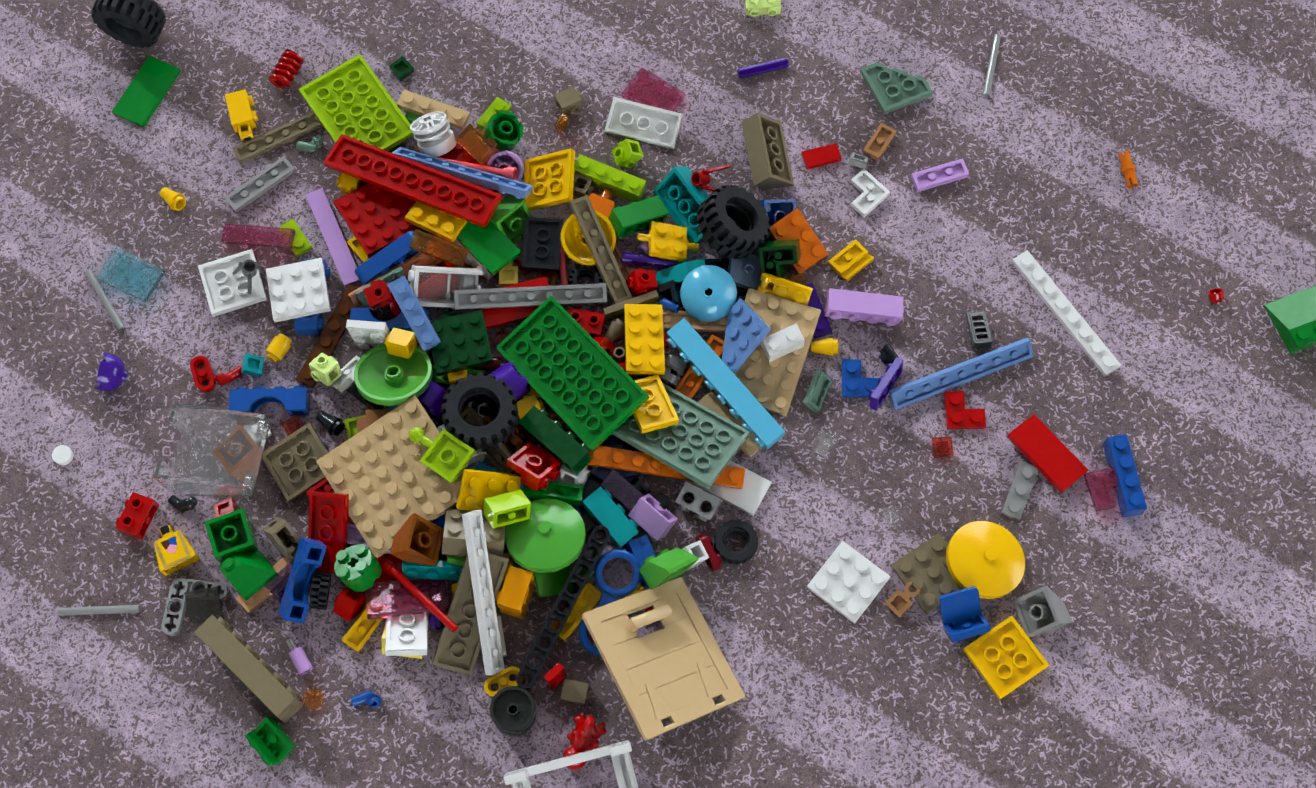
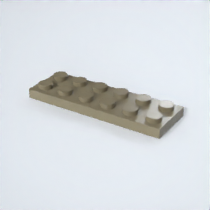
M488 552L495 599L509 559ZM467 553L447 615L458 626V629L455 632H451L444 625L432 665L472 676L481 648Z

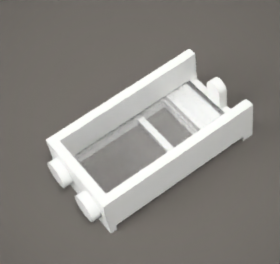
M412 265L411 270L408 272V281L411 282L410 286L421 306L455 308L454 290L481 289L478 279L479 275H483V271L479 268Z

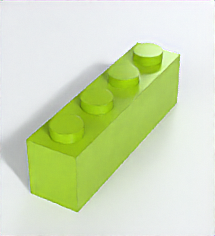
M579 154L575 162L574 172L593 179V186L602 191L607 189L613 195L630 202L641 201L646 192V180Z

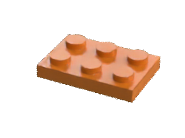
M798 208L770 226L769 234L774 241L800 240L801 259L796 264H790L797 275H800L828 255V252Z

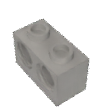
M686 481L675 502L680 504L678 508L688 513L691 510L697 513V518L706 522L707 519L713 520L723 499L690 481ZM688 492L694 495L692 503H688L685 499ZM706 501L712 505V509L708 513L702 508L703 503Z

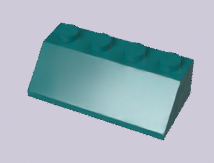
M687 166L673 167L653 193L660 197L676 224L687 227V239L690 243L699 244L704 239L702 238V232L700 233L698 229L697 211L701 203L709 195L705 190H701L700 186L692 184V172Z

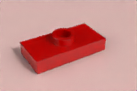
M557 663L544 675V679L551 690L559 686L567 677L565 669L560 663Z

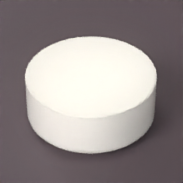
M66 445L57 446L52 452V459L58 465H67L73 459V451Z

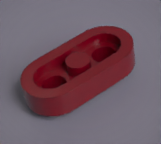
M704 533L696 536L695 541L701 540L709 556L705 560L709 570L714 572L720 569L722 559L719 553H715L710 536H706Z

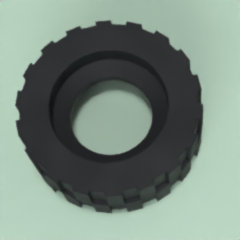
M731 519L728 522H724L722 526H719L715 534L714 548L723 561L728 562V564H744L752 559V556L756 553L758 546L757 532L748 522L741 521V519ZM739 533L744 536L746 545L741 551H732L727 547L726 540L730 534Z

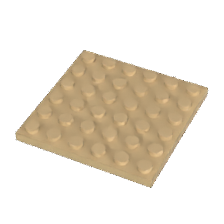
M415 395L316 461L335 493L349 494L348 514L376 558L391 550L395 534L411 514L416 513L432 522L444 514L446 509H451L457 504L464 470L456 481L451 484L420 462V459L429 448L422 443H413L409 439V432L415 427L421 428L425 436L433 442L440 434Z

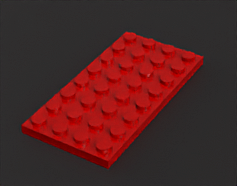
M462 137L456 139L457 144L450 152L438 156L440 158L481 165ZM370 183L333 201L336 209L368 258H371L409 231H415L416 234L424 231L405 220V216L416 201ZM488 189V190H491V191H493V192L498 193L497 190Z

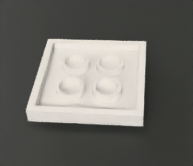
M252 249L198 265L213 317L268 300L258 269L256 275L252 277L251 294H248V279L242 274V269L236 275L232 274L238 267L239 262L243 263L248 259L256 262Z
M322 258L266 269L274 322L331 311Z
M842 541L806 588L855 624L891 576Z

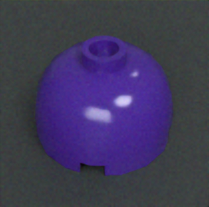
M104 352L102 357H106V360L103 359L101 361L96 383H100V385H96L95 389L113 391L120 386L121 382H126L128 371L124 370L125 366L121 358Z

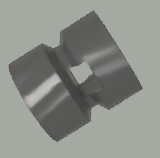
M666 354L664 355L665 374L659 375L662 383L676 389L680 382L679 376L683 375L687 364L674 355Z

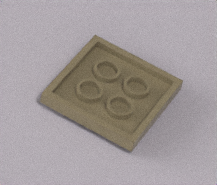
M310 422L260 454L289 503L305 494L326 478L316 461L329 452Z
M940 533L891 564V568L904 586L912 581L914 584L910 587V591L915 592L918 588L921 590V593L913 598L925 615L940 606V596L962 590L953 580L946 563L948 544Z

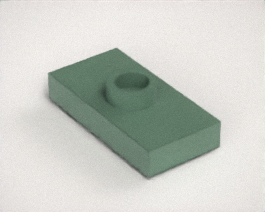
M816 370L803 404L813 412H819L833 379L822 370Z

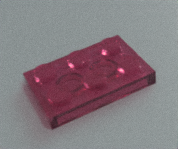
M641 68L624 89L622 96L629 101L674 112L686 97V93Z

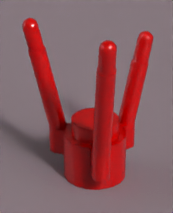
M730 165L695 171L691 176V182L694 186H700L701 190L714 192L716 188L707 186L711 180L709 173L730 168Z

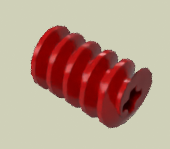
M286 49L269 76V81L281 89H285V86L290 87V81L295 79L293 75L298 74L297 70L301 68L300 64L304 63L303 58L296 52Z

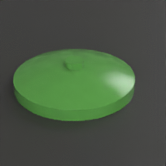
M385 344L374 347L366 352L359 359L354 370V380L358 392L366 400L385 406L400 405L414 395L419 397L430 385L433 375L430 358L421 348L416 347L411 357L406 359L388 354Z
M545 498L531 501L530 519L509 524L505 529L506 546L512 559L521 567L538 573L555 572L569 566L581 554L586 540L585 525L581 515L571 505L557 499Z

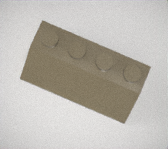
M756 113L741 122L754 186L764 190L793 186L794 181L781 122L760 113Z

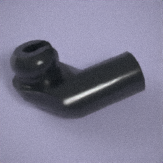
M172 495L168 499V503L180 512L190 511L198 503L197 499L193 496L181 500L176 495Z

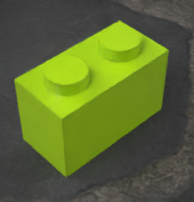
M521 489L484 498L483 515L493 529L530 519L531 502Z

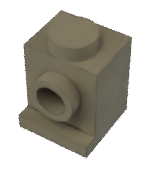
M574 172L573 196L580 198L594 193L593 179Z

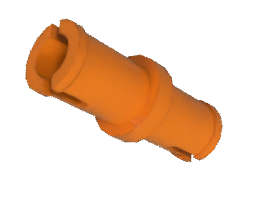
M1123 151L1124 155L1120 152L1118 157L1122 166L1121 173L1124 174L1127 188H1133V185L1137 187L1139 183L1135 174L1136 167L1132 163L1130 151Z

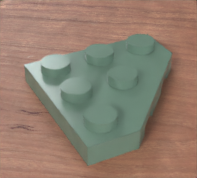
M878 62L863 67L860 70L863 79L884 115L932 96L933 92L923 77H914L896 68L883 67L884 64Z

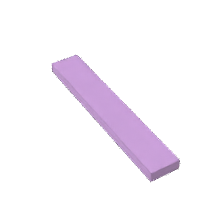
M323 188L306 194L345 288H347L348 284L354 285L359 283L360 280L355 274L357 266Z

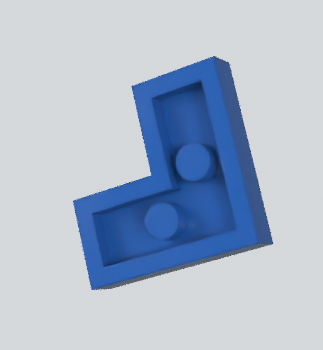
M842 359V397L869 398L871 390L876 389L879 378L861 377V360Z

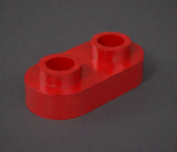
M205 356L194 357L190 362V368L195 385L201 392H210L216 386L211 364ZM200 365H204L203 369H198ZM209 381L207 386H203L204 382Z

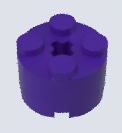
M511 361L491 373L495 375L497 381L501 378L505 381L506 386L511 387L517 401L528 395L529 391L526 386L529 383L523 375L520 376L517 373V369Z
M430 381L428 388L417 398L430 416L439 422L440 419H443L441 405L444 403L443 397L446 394V390Z

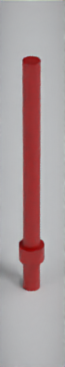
M383 555L376 558L387 574L394 576L451 632H455L458 629V626L396 568L397 566L392 560H387Z

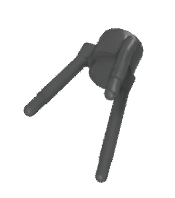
M248 259L243 263L239 262L238 267L232 274L236 275L242 269V274L248 279V294H251L252 277L256 275L257 269L263 276L266 273L261 268L260 262Z

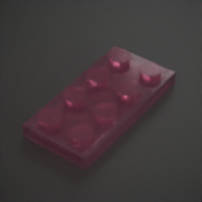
M409 579L441 611H449L445 580ZM398 580L374 582L370 589L364 591L367 620L431 613Z

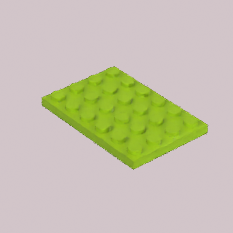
M361 54L299 88V92L334 143L343 134L389 151L414 136L410 129L411 124Z

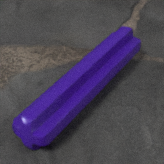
M787 58L748 66L738 69L737 74L739 78H745L789 67V61Z

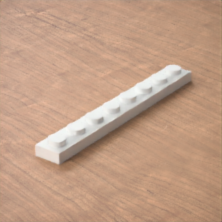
M1026 250L1012 260L1014 266L1104 377L1120 368L1121 364L1030 252Z
M474 510L462 514L485 675H494L505 668L482 510Z

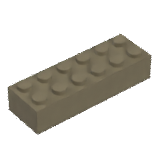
M211 615L194 631L226 666L284 723L304 706L300 702L302 697L290 686L286 688L288 683L274 672L275 670L262 658L258 660L261 656L221 616L217 619L214 615Z

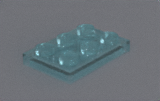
M116 247L96 278L113 288L143 302H147L166 272L163 268Z

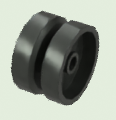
M509 686L498 691L492 698L490 716L501 732L510 736H518L528 732L535 724L537 707L530 693L524 688ZM516 707L517 711L515 713L509 712L513 711V708Z

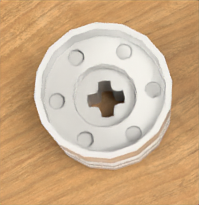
M444 112L425 114L417 118L410 125L414 139L418 141L417 146L420 153L438 157L450 152L457 144L453 130L449 129L450 123Z

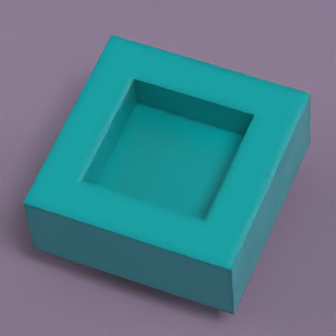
M245 353L241 373L260 377L262 375L264 358Z

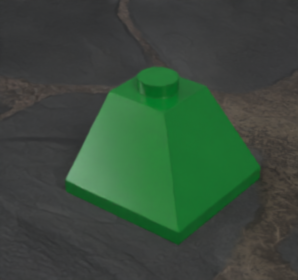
M261 551L233 553L218 566L224 576L246 601L278 575Z

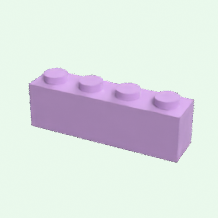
M829 288L825 296V317L835 320L841 318L849 319V321L853 322L861 320L871 324L879 322L894 326L899 324L903 318L904 297Z

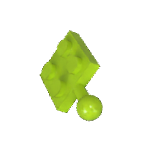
M419 427L412 428L409 432V439L413 443H422L429 448L420 459V462L451 484L456 481L476 453L473 448L457 439L445 429H442L434 442L427 438L424 431Z

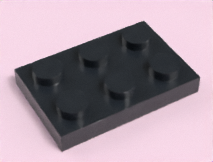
M526 217L522 270L559 272L561 255L560 234L563 219Z

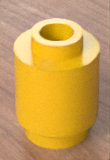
M279 333L266 348V357L273 362H281L291 347V339Z

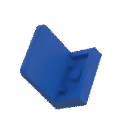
M972 586L939 597L943 629L951 642L962 641L963 639L990 631V625L981 612L977 587Z

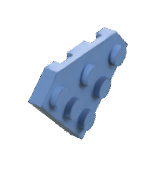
M741 298L733 305L728 314L722 361L734 373L738 371L772 330Z

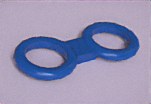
M614 549L606 552L598 559L594 570L596 584L602 591L598 607L620 600L637 589L641 581V572L639 571L641 566L633 554L625 550ZM615 557L627 560L632 565L634 571L631 583L622 589L609 587L604 582L602 576L605 563ZM582 619L578 629L581 645L587 652L595 656H601L598 648L588 641L586 635L587 627Z

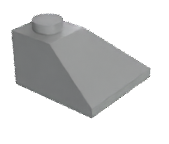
M1043 586L1013 600L1023 629L1029 638L1057 630L1072 623L1065 603L1048 586Z

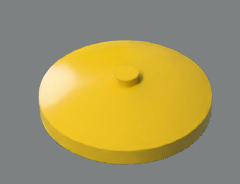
M988 521L971 522L957 530L948 543L946 550L947 567L953 580L962 589L975 586L979 591V598L996 599L1012 592L1021 582L1025 572L1024 553L1018 540L1004 527Z

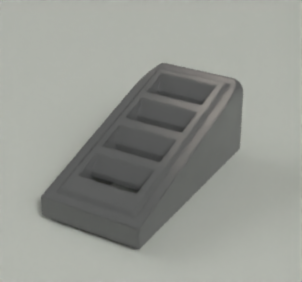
M985 311L967 312L966 318L971 347H991L993 342ZM972 317H982L981 320H972ZM983 323V326H974V325H973V324ZM975 330H984V332H975ZM976 336H985V338L977 339Z

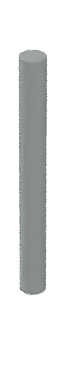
M994 34L983 91V96L990 97L1001 39L1000 34Z
M92 270L86 271V277L119 332L124 330V324Z
M140 605L67 607L58 609L59 616L140 613Z

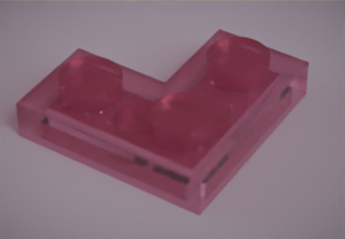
M1110 467L1085 473L1083 476L1095 512L1115 508L1116 503L1111 489L1118 486L1113 468Z

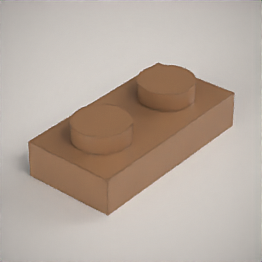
M881 123L863 149V154L879 161L897 131Z

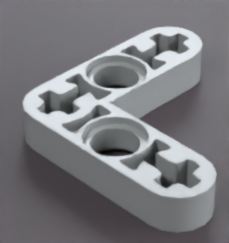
M185 578L175 579L170 585L161 625L162 631L171 637L178 635L182 629L188 599L223 602L229 596L228 587L219 582ZM181 583L185 589L180 590L179 596L183 597V599L177 598L179 591L176 589V586H180ZM198 586H205V592L202 595L195 594V589ZM221 588L224 591V594H220L218 597V595H216L215 593H211L210 589L213 591H219V589ZM174 603H181V609L178 612L174 613L171 611ZM169 615L179 617L178 619L174 618L173 624L176 625V628H173L171 632L167 628L168 625L172 624L173 620Z

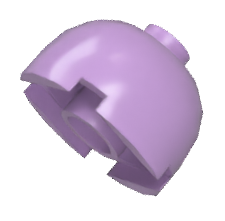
M500 151L493 155L487 163V166L501 169L508 166L516 167V181H520L523 177V161L514 152Z

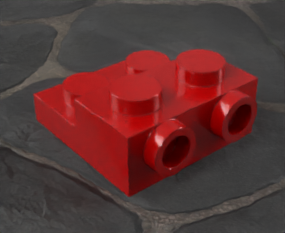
M530 442L508 458L506 466L522 475L520 481L535 491L540 488L545 489L550 479L556 480L560 474L561 461Z

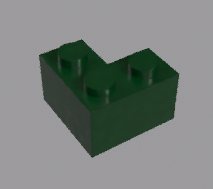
M800 240L765 241L759 246L761 273H768L784 279V264H796L801 259Z

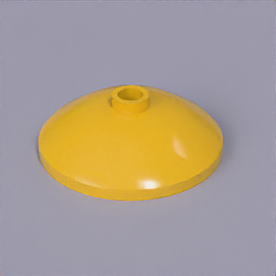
M595 211L613 252L616 244L615 229L606 216ZM572 214L564 222L561 229L560 240L562 248L574 262L587 266L596 265L587 243L583 241L584 236L575 215Z

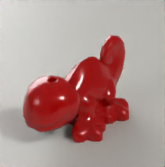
M584 712L575 716V729L567 734L571 746L564 751L563 757L599 748L598 738L607 733L605 723L602 722L599 725H595V717L588 715L585 718ZM586 761L566 767L570 770H578L586 764Z

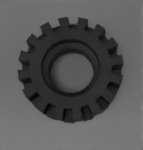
M577 265V269L573 268L572 273L569 275V285L579 284V280L584 276L591 277L593 284L603 283L598 268L596 266L593 268V265L589 267L587 265H583V267Z
M314 572L309 608L327 609L331 574Z

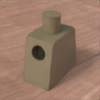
M277 517L263 528V532L275 548L292 562L295 558L300 538L286 520ZM288 543H292L290 548L287 546Z

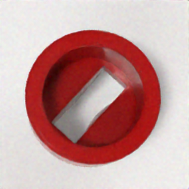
M1221 288L1209 290V300L1214 304L1222 302L1224 290Z

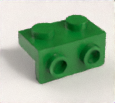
M271 716L266 717L254 731L248 732L245 735L250 746L260 754L262 761L269 766L280 764L296 747Z

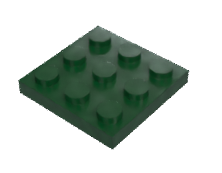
M482 309L430 321L441 341V344L431 348L437 376L494 363Z

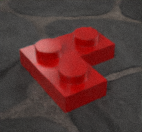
M964 391L944 392L947 430L986 428L985 409H965Z

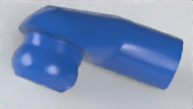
M665 298L659 300L656 304L662 305L663 310H669L675 314L680 309V305Z
M365 691L351 697L354 707L365 703L375 709L381 704L379 695L371 691Z

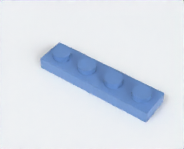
M402 276L387 284L423 351L426 352L441 344L438 335L406 277Z

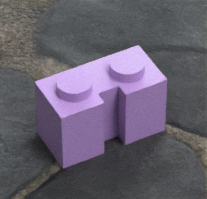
M647 494L638 500L628 516L638 526L646 530L651 538L658 541L668 534L678 518L669 510H664L659 506L660 503L654 497Z

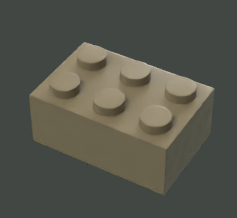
M446 509L442 554L467 556L462 514L471 511ZM482 512L487 551L503 557L506 525L493 529Z

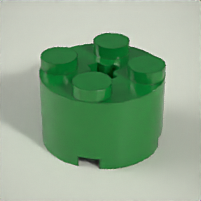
M499 111L494 114L482 130L484 146L497 153L513 150L523 136L524 129L521 121L519 123L516 119L517 116L508 111Z
M364 544L350 546L345 550H340L336 554L334 571L346 587L355 592H363L374 585L373 582L376 578L379 579L382 567L380 562Z

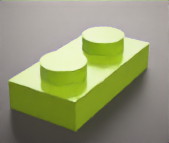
M496 97L476 122L477 126L483 129L494 114L499 111L510 112L512 105Z
M294 219L277 228L296 258L313 249Z

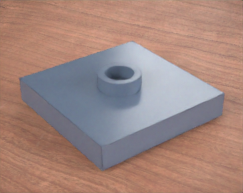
M750 254L748 257L741 259L729 258L728 273L733 278L737 287L757 290L758 285H761L760 257Z

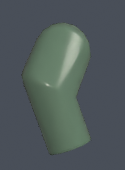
M315 135L312 138L313 141L309 143L298 141L296 149L312 153L322 147V137Z

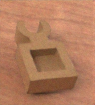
M912 581L905 585L904 592L898 589L885 602L900 618L914 604L910 599L921 593L919 588L915 592L910 591V587L914 584Z

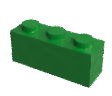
M655 196L652 198L647 197L639 202H631L623 207L617 206L612 209L608 219L619 238L648 229L651 221L664 223L669 212L660 197Z

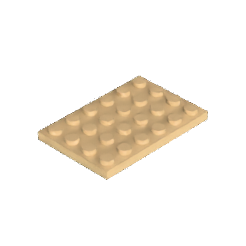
M749 288L745 302L772 329L767 336L797 323L805 339L804 347L769 362L760 343L738 371L734 373L767 411L787 417L821 310Z

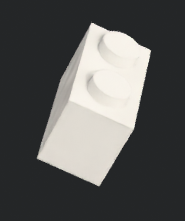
M796 323L765 337L761 342V346L769 362L804 347L805 339Z

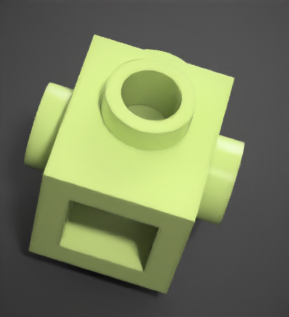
M321 353L309 363L311 377L328 387L342 375L336 359L324 353Z

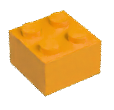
M510 566L508 571L505 570L502 590L499 589L495 599L501 613L524 619L535 587L534 573Z

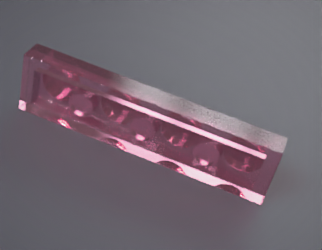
M225 223L221 241L229 244L292 249L295 230Z

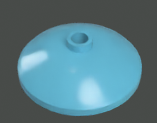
M713 265L700 266L692 270L683 280L680 290L681 302L685 310L693 318L704 322L717 321L727 316L736 303V284L731 275L724 269ZM707 289L712 290V294L710 296H707L705 294V291Z

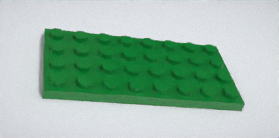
M552 296L542 303L496 347L509 362L511 361L515 365L517 371L527 379L536 392L592 451L650 398Z

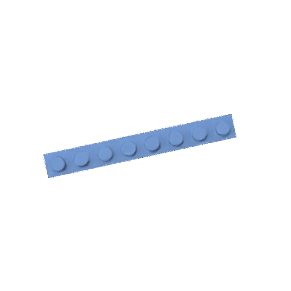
M399 147L392 152L469 183L480 185L485 189H494L502 194L508 193L519 199L526 198L533 190V185L406 148Z
M1028 338L1019 340L889 390L892 406L895 410L1032 358L1034 355L1031 340Z

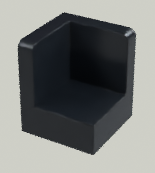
M671 280L658 286V293L666 296L667 300L680 305V308L683 307L680 297L682 284Z

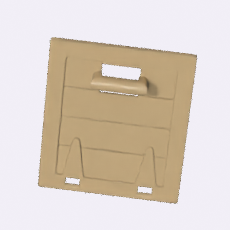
M682 577L666 582L652 590L647 589L590 610L582 615V619L645 741L740 701L745 697ZM651 606L654 608L631 619L628 617V615ZM659 620L661 621L664 629L640 638L638 637L636 631L639 628ZM720 696L723 702L715 705L713 698ZM669 717L672 724L663 727L661 720Z

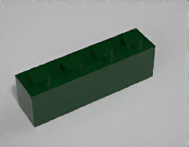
M533 406L518 422L523 431L577 476L593 459L589 453L591 451L590 448L583 442L579 444L576 441L575 435L570 431L566 433L563 430L564 427L557 420L552 421L549 419L550 415L541 408L539 410Z

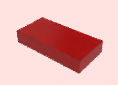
M836 143L801 152L806 170L840 162L842 159Z

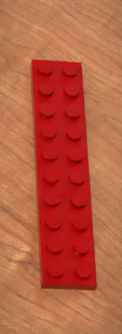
M343 134L340 135L323 161L324 165L328 168L483 228L486 227L502 200L501 194Z

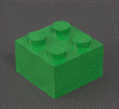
M243 508L204 522L214 556L220 563H223L233 553L259 550L249 515Z

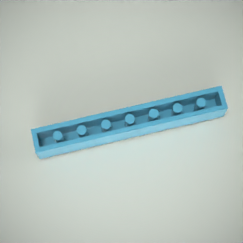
M685 318L667 331V342L673 349L676 347L680 351L679 355L685 362H690L693 366L691 368L698 377L701 375L705 379L704 384L710 391L714 390L718 394L716 397L723 405L725 403L728 405L730 414L735 419L739 418L743 422L742 427L756 437L754 440L761 448L764 446L768 450L785 436L784 429Z

